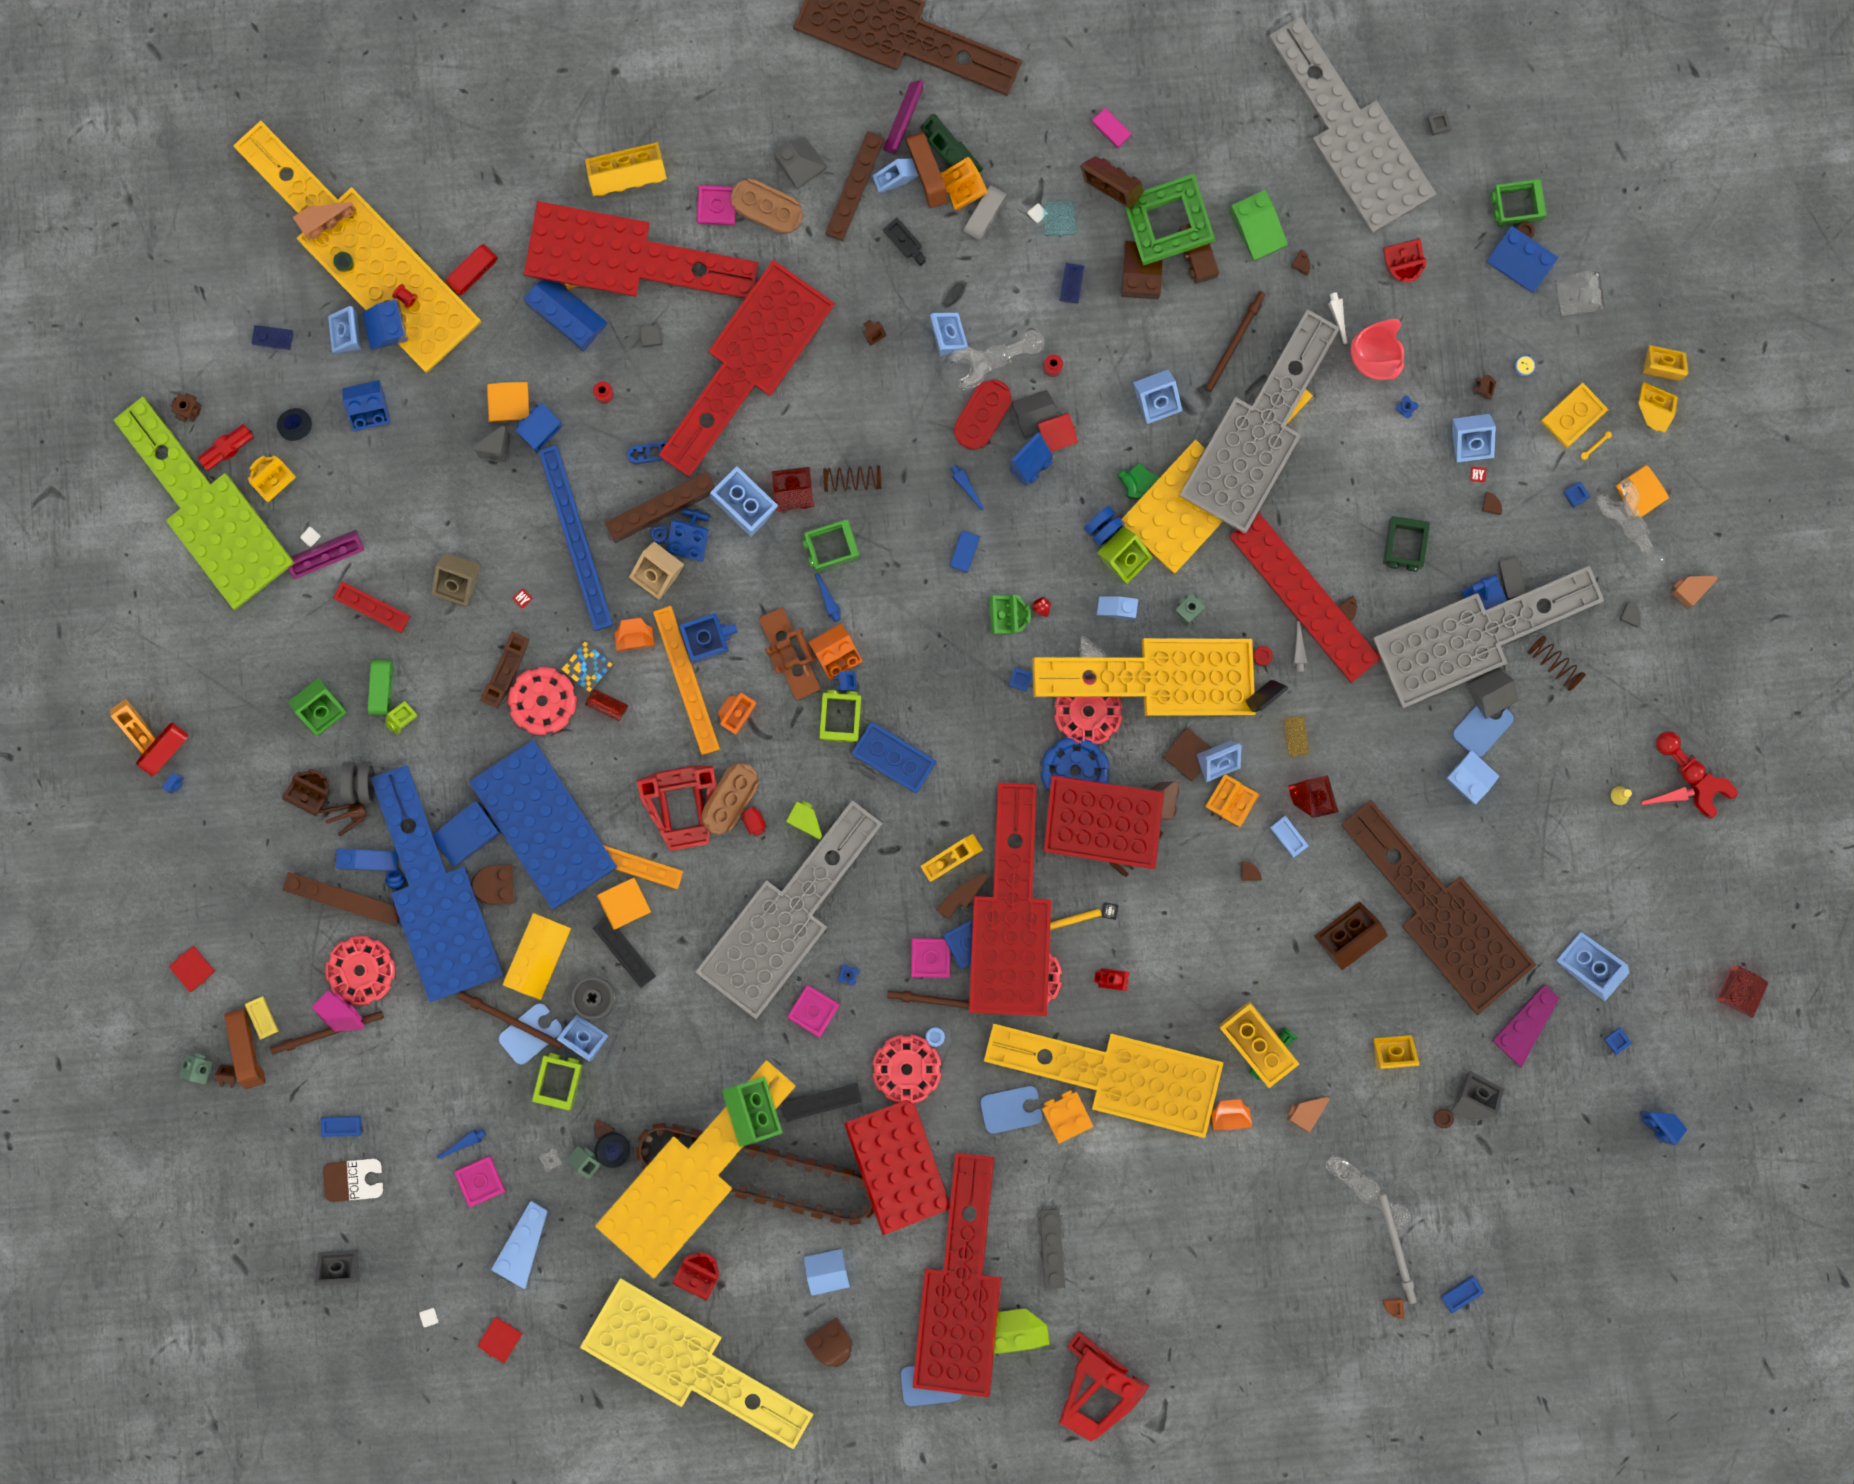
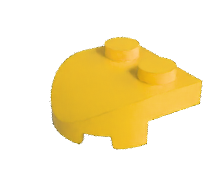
M273 455L272 457L262 456L255 460L250 467L251 474L248 480L258 493L269 502L292 482L296 476L278 457Z

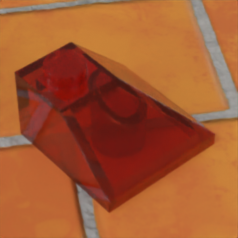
M1328 775L1288 786L1293 804L1312 818L1339 812Z

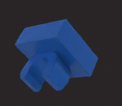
M855 671L838 672L839 675L834 677V680H839L840 686L835 687L836 690H857Z

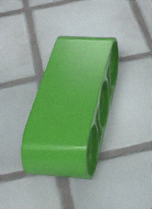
M372 659L368 696L369 715H387L390 712L393 674L392 660Z

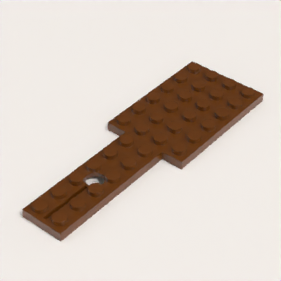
M804 0L793 26V29L895 71L898 70L903 56L907 55L1006 96L1009 95L1022 64L1021 59L921 20L920 16L926 4V1ZM962 51L967 52L971 58L969 63L965 65L959 64L956 60V55Z
M1369 800L1341 824L1415 912L1401 926L1476 1015L1480 1014L1536 966L1534 961L1466 881L1459 876L1449 886L1445 887L1372 800ZM1390 849H1395L1400 853V860L1396 864H1391L1386 860V853Z

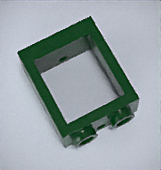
M1392 516L1389 519L1383 564H1388L1387 567L1398 569L1399 566L1407 567L1406 570L1412 572L1422 569L1424 567L1430 522ZM1395 528L1422 532L1418 561L1391 557Z

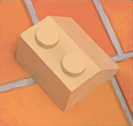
M653 542L642 552L629 578L660 600L678 577L684 564Z

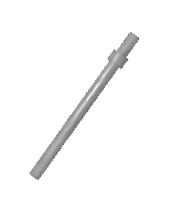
M1383 1192L1378 1194L1401 1273L1402 1288L1406 1291L1409 1304H1414L1417 1302L1413 1291L1414 1283L1408 1273L1387 1195Z

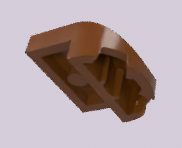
M314 769L301 773L298 772L292 777V782L283 794L282 800L317 817L329 796L327 778L324 774Z
M493 865L480 869L472 880L474 895L487 905L513 904L512 865Z
M834 1318L804 1340L814 1357L823 1365L838 1367L847 1362L851 1356L850 1353L853 1346L851 1337L847 1334L838 1318Z

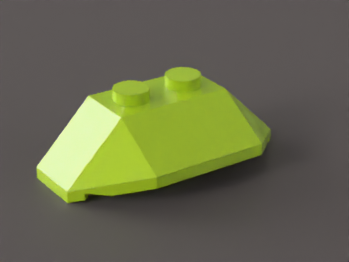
M1026 1308L998 1312L994 1354L1030 1350L1050 1345L1047 1324Z

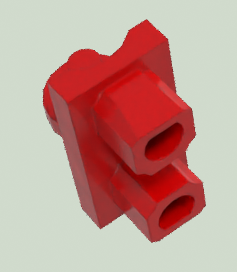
M1101 968V971L1095 972L1094 983H1099V988L1127 991V984L1129 983L1127 978L1130 972Z

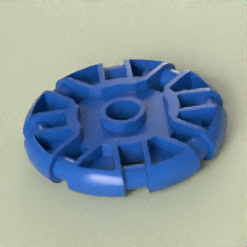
M1067 737L1055 742V746L1049 747L1042 759L1043 771L1041 772V779L1044 787L1050 791L1051 777L1053 775L1108 783V769L1110 767L1104 751L1101 752L1097 744L1087 739L1083 741L1082 737L1077 739L1081 741V744H1077L1074 739ZM1073 746H1080V752H1073ZM1060 750L1065 754L1061 758L1056 755ZM1090 752L1096 756L1093 761L1087 756ZM1050 766H1056V773L1050 772ZM1078 766L1081 770L1080 774L1072 776L1070 774V767ZM1095 769H1100V776H1094Z

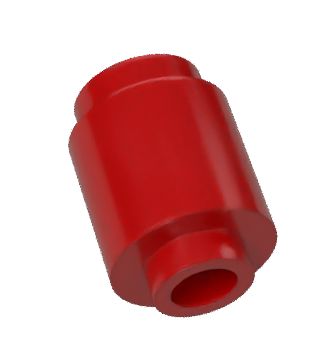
M1055 354L1046 357L1043 370L1047 376L1056 377L1061 373L1063 367L1061 357Z
M605 381L595 384L593 394L596 400L602 404L611 402L614 397L611 385Z
M756 807L742 812V820L749 835L754 834L756 837L765 832L764 828L767 826Z

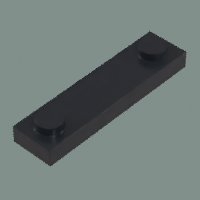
M605 917L593 927V930L640 988L656 977L619 929L613 930L608 917Z
M858 1083L782 1102L788 1122L860 1103L862 1098Z

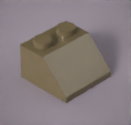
M444 552L436 564L431 594L467 607L478 580L480 565Z

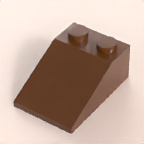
M1125 241L1121 297L1159 300L1162 281V260L1143 266L1136 242Z

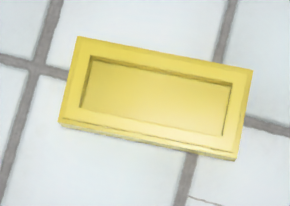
M264 996L245 1004L260 1040L279 1032Z

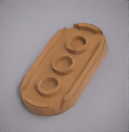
M746 179L740 181L732 190L731 204L738 214L777 233H791L802 222L803 212L796 199L758 180Z
M736 763L726 770L702 812V823L708 831L720 835L734 828L758 787L757 772L752 766L745 763Z

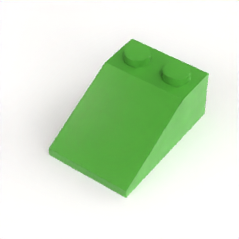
M1266 190L1231 205L1229 213L1253 261L1288 246L1275 208Z

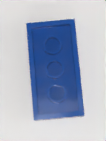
M872 721L851 753L854 757L915 794L919 792L937 762Z

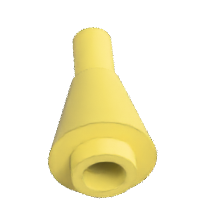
M1617 786L1611 791V800L1617 805H1624L1628 802L1632 792L1625 787Z

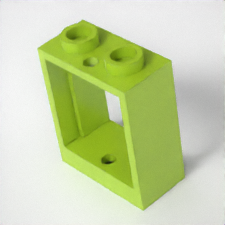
M827 690V693H823L819 738L821 741L858 743L861 695H858V692L847 691L846 694H839L837 690ZM828 699L856 701L854 733L825 731Z
M549 1053V1056H543L532 1102L570 1111L573 1108L583 1064H579L578 1059L568 1057V1060L560 1059L561 1055ZM548 1062L575 1068L567 1101L540 1094Z

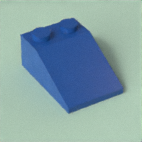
M1037 432L1011 460L1010 472L1025 486L1029 483L1033 484L1039 478L1038 473L1042 469L1046 470L1053 463L1051 461L1053 455L1040 433Z
M475 801L433 834V837L452 866L456 867L499 836L501 832L481 804Z

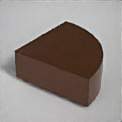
M1300 250L1291 267L1308 276L1310 261L1307 254Z
M1486 492L1482 511L1501 515L1502 506L1499 499L1494 494Z
M1351 596L1339 606V609L1350 622L1354 619L1357 611V602L1354 596Z
M1241 862L1242 881L1262 880L1259 870L1253 864Z
M599 1119L595 1122L594 1128L597 1139L614 1130L613 1127Z

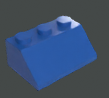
M1511 226L1486 262L1531 293H1534L1559 257Z

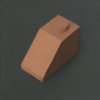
M1689 576L1685 579L1680 578L1673 585L1675 589L1671 594L1684 606L1690 608L1716 582L1718 577Z
M1320 1097L1298 1102L1296 1106L1293 1104L1287 1113L1289 1115L1288 1120L1303 1130L1310 1132L1330 1099Z

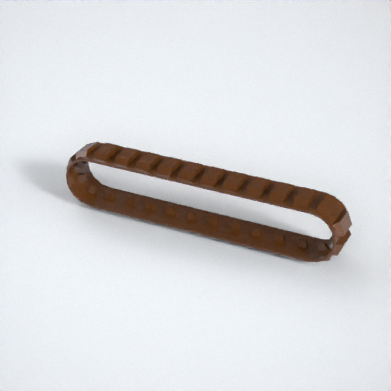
M666 1122L653 1124V1130L644 1129L638 1137L640 1144L639 1147L635 1148L637 1160L641 1159L643 1163L641 1168L644 1170L652 1162V1159L648 1162L645 1157L649 1155V1149H644L645 1141L650 1143L653 1140L650 1136L653 1131H656L658 1136L664 1135V1130L672 1131L673 1136L679 1138L680 1134L691 1136L692 1142H695L704 1131L692 1128L691 1132L685 1131V1126L673 1124L672 1127H667ZM748 1144L747 1147L743 1146L741 1148L742 1150L749 1151V1157L754 1158L756 1153L768 1156L767 1161L774 1162V1159L777 1158L787 1161L786 1166L789 1167L797 1163L805 1165V1171L811 1172L812 1168L824 1170V1176L830 1177L831 1173L843 1175V1181L849 1182L852 1177L860 1180L858 1185L861 1188L865 1186L862 1175L854 1174V1169L843 1167L842 1171L836 1170L835 1164L824 1162V1165L821 1166L816 1164L817 1160L807 1157L805 1161L797 1160L798 1155L788 1152L786 1156L779 1155V1150L767 1148V1151L760 1150V1145ZM741 1185L739 1189L733 1188L730 1191L735 1193L736 1198L746 1200L750 1196L754 1197V1202L765 1205L766 1201L773 1202V1207L784 1210L785 1206L792 1207V1212L803 1215L804 1211L811 1212V1217L822 1219L823 1215L830 1217V1222L841 1224L842 1220L849 1221V1226L861 1224V1219L864 1217L869 1219L874 1213L872 1204L870 1206L864 1204L861 1208L865 1212L864 1214L858 1216L856 1211L851 1212V1217L842 1216L841 1210L838 1209L834 1213L822 1211V1205L817 1204L815 1209L803 1206V1200L798 1199L795 1204L784 1201L785 1196L779 1195L775 1199L765 1196L766 1191L760 1190L758 1194L748 1192L747 1186ZM866 1192V1199H870L868 1192Z

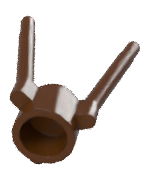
M356 802L355 804L321 809L319 813L348 809V812L326 820V823L329 824L348 816L352 820L356 819L338 833L339 836H342L358 823L364 821L363 817H366L367 813L363 804Z

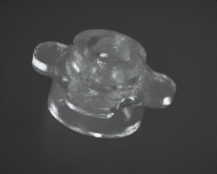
M551 1149L549 1153L541 1154L539 1157L544 1165V1170L550 1172L556 1166L560 1167L562 1165V1160L558 1158V1151L556 1149Z

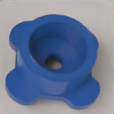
M1403 396L1401 403L1396 405V411L1404 415L1405 418H1410L1412 412L1418 409V403L1410 400L1409 396Z
M666 525L653 527L649 530L653 538L652 543L655 542L658 545L663 542L668 543L669 536Z
M847 964L842 965L838 981L840 983H849L850 986L855 985L859 969L857 967H848Z

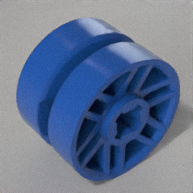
M1110 506L1099 512L1083 528L1089 536L1097 532L1093 540L1099 547L1125 525L1119 516L1111 520L1115 512Z

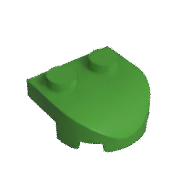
M992 595L989 597L991 634H1014L1023 631L1027 624L1030 623L1031 610L1029 605L1021 599L1022 597L1018 595Z

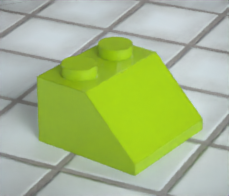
M1124 526L1097 552L1105 565L1125 584H1128L1153 558L1137 535Z

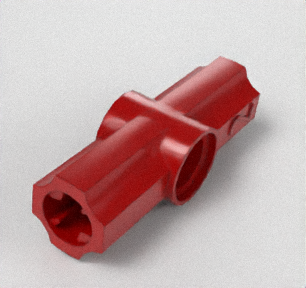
M242 424L230 434L223 435L215 440L213 446L197 458L202 466L209 471L223 460H228L238 453V449L252 440L254 436L246 425Z

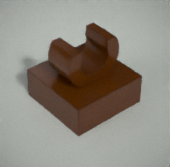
M870 320L864 323L866 330L863 333L870 346L886 336L883 326L879 321L875 324Z
M1483 375L1482 379L1475 378L1480 387L1472 388V390L1476 394H1480L1484 399L1491 400L1496 381L1490 375Z
M220 1065L215 1074V1082H219L220 1087H223L225 1083H230V1088L234 1087L237 1079L234 1066Z

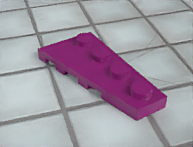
M1543 985L1492 1040L1520 1068H1522L1559 997L1546 985Z

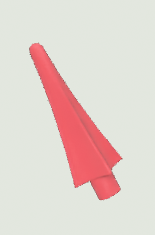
M1683 787L1665 795L1644 800L1641 804L1689 800L1688 797L1695 796L1693 788L1686 790V787Z

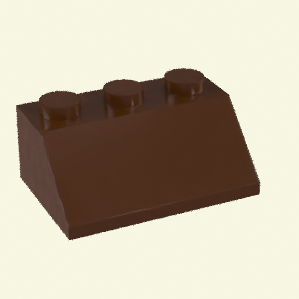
M1095 156L1080 166L1086 183L1129 209L1134 206L1144 192L1142 182L1134 176L1131 178L1126 175L1123 169L1119 167L1116 169L1104 158L1100 159Z
M1358 902L1314 935L1331 960L1341 970H1344L1388 936L1381 922L1361 902Z

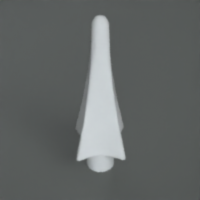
M1332 293L1330 294L1331 301L1328 305L1337 326L1340 327L1339 331L1344 344H1347L1343 298L1338 299V294Z

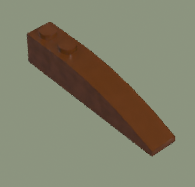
M288 872L283 891L397 927L399 915L394 905L295 873Z

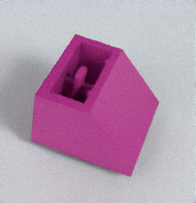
M327 991L311 1007L321 1020L335 1032L362 1030L365 1027L361 1022L363 1018L351 1005H347L344 999L337 993L333 995Z

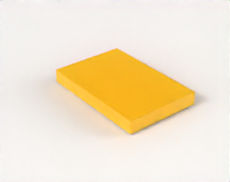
M1582 382L1540 422L1567 449L1609 409Z

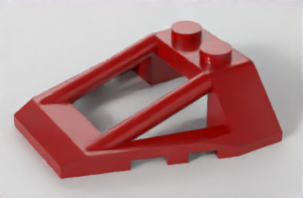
M692 765L659 771L637 780L640 800L645 805L670 851L709 843L710 831L702 823L704 803L701 789L707 788V803L717 787L713 766ZM693 786L700 825L672 830L665 791ZM652 797H659L663 823L651 799Z
M1087 1349L1076 1365V1374L1074 1380L1071 1381V1390L1068 1399L1065 1401L1059 1423L1091 1442L1127 1415L1145 1394L1149 1384L1134 1375L1132 1378L1109 1365L1102 1356ZM1087 1373L1095 1381L1075 1401ZM1103 1385L1123 1398L1100 1422H1097L1078 1410Z

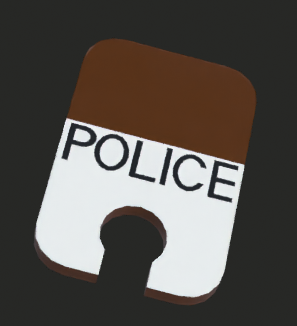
M364 1159L326 1164L323 1168L325 1198L330 1202L380 1197L384 1191L383 1182L369 1185L365 1178L369 1172L383 1173L381 1162L378 1159Z

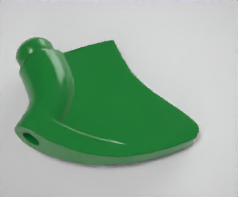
M1141 463L1137 464L1128 473L1122 469L1117 474V477L1121 479L1122 484L1126 487V497L1132 499H1141L1161 477L1149 472Z

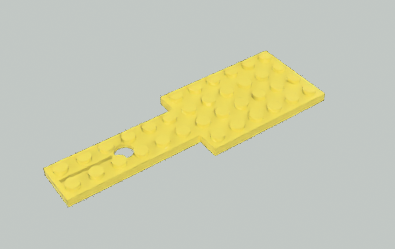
M622 1278L619 1279L580 1346L581 1349L680 1407L683 1406L691 1390L792 1449L797 1445L813 1416V1413L712 1355L722 1338L721 1336ZM749 1394L759 1396L761 1402L758 1408L749 1409L745 1405V1399Z

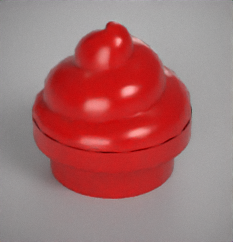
M1040 597L1032 603L1034 613L1044 617L1049 616L1051 603L1048 599Z

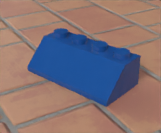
M542 280L523 299L528 307L583 352L608 324V322L558 282Z

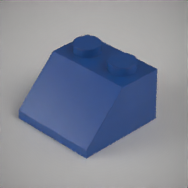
M396 299L378 303L362 313L371 350L408 341L401 308Z

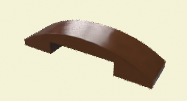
M513 631L511 632L504 647V653L490 683L487 684L481 696V702L498 709L518 671L530 639Z

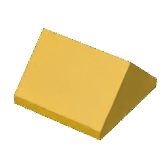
M1649 345L1643 374L1680 382L1688 374L1686 353Z
M1412 1035L1373 1038L1376 1068L1419 1066V1059Z

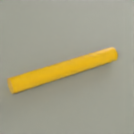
M1100 908L1053 921L1050 924V930L1102 916Z

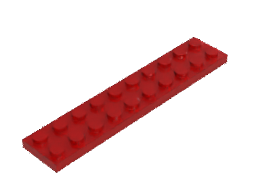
M1260 513L1255 516L1245 534L1237 530L1230 535L1229 538L1298 621L1301 622L1303 627L1350 683L1381 659Z

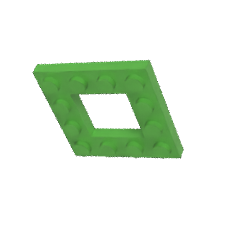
M1195 174L1144 190L1131 209L1125 206L1143 266L1216 241ZM1183 199L1191 228L1155 240L1146 211Z

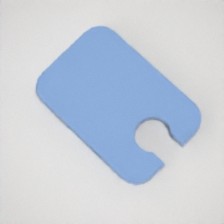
M544 1004L534 1005L518 1019L553 1038H557L562 1033V1025L557 1019L551 1022L550 1027L547 1029L539 1026V1018L550 1012ZM512 1025L499 1036L500 1044L518 1064L527 1063L548 1045V1043Z

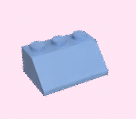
M738 467L731 471L710 492V499L750 537L766 523L778 507Z

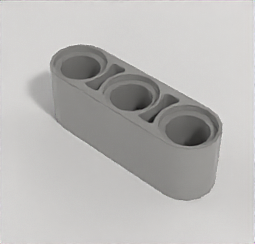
M992 185L987 189L988 193L983 196L964 228L965 233L979 241L985 235L1007 197L1006 193Z

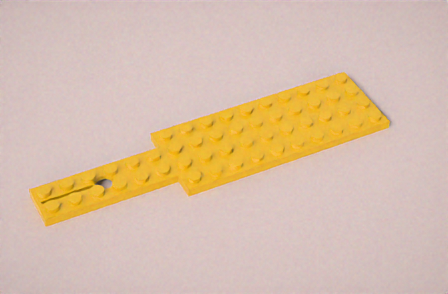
M259 121L233 145L297 213L310 206L352 202L356 210L353 211V215L349 218L341 219L335 227L326 229L317 239L308 240L303 232L296 239L365 310L378 303L395 300L392 298V294L400 284L405 285L409 292L415 293L418 296L416 302L409 309L405 307V304L396 299L401 308L408 338L407 342L398 344L426 373L482 322L352 187L337 199L262 121ZM284 168H291L294 172L293 178L289 181L280 179V171ZM339 252H347L353 258V267L347 272H341L334 266V256Z

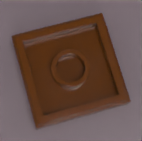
M1186 728L1162 758L1190 781H1193L1201 772L1196 754L1211 749V747Z

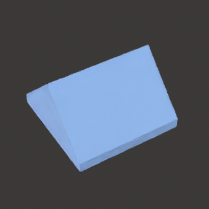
M348 306L329 315L332 353L362 350L358 313L353 306Z
M959 313L930 314V323L940 357L968 349Z
M1228 741L1196 754L1206 782L1241 768L1242 746L1240 743Z
M576 1015L557 1040L586 1060L592 1061L608 1038V1035L579 1015Z
M842 1248L804 1256L811 1296L850 1287Z

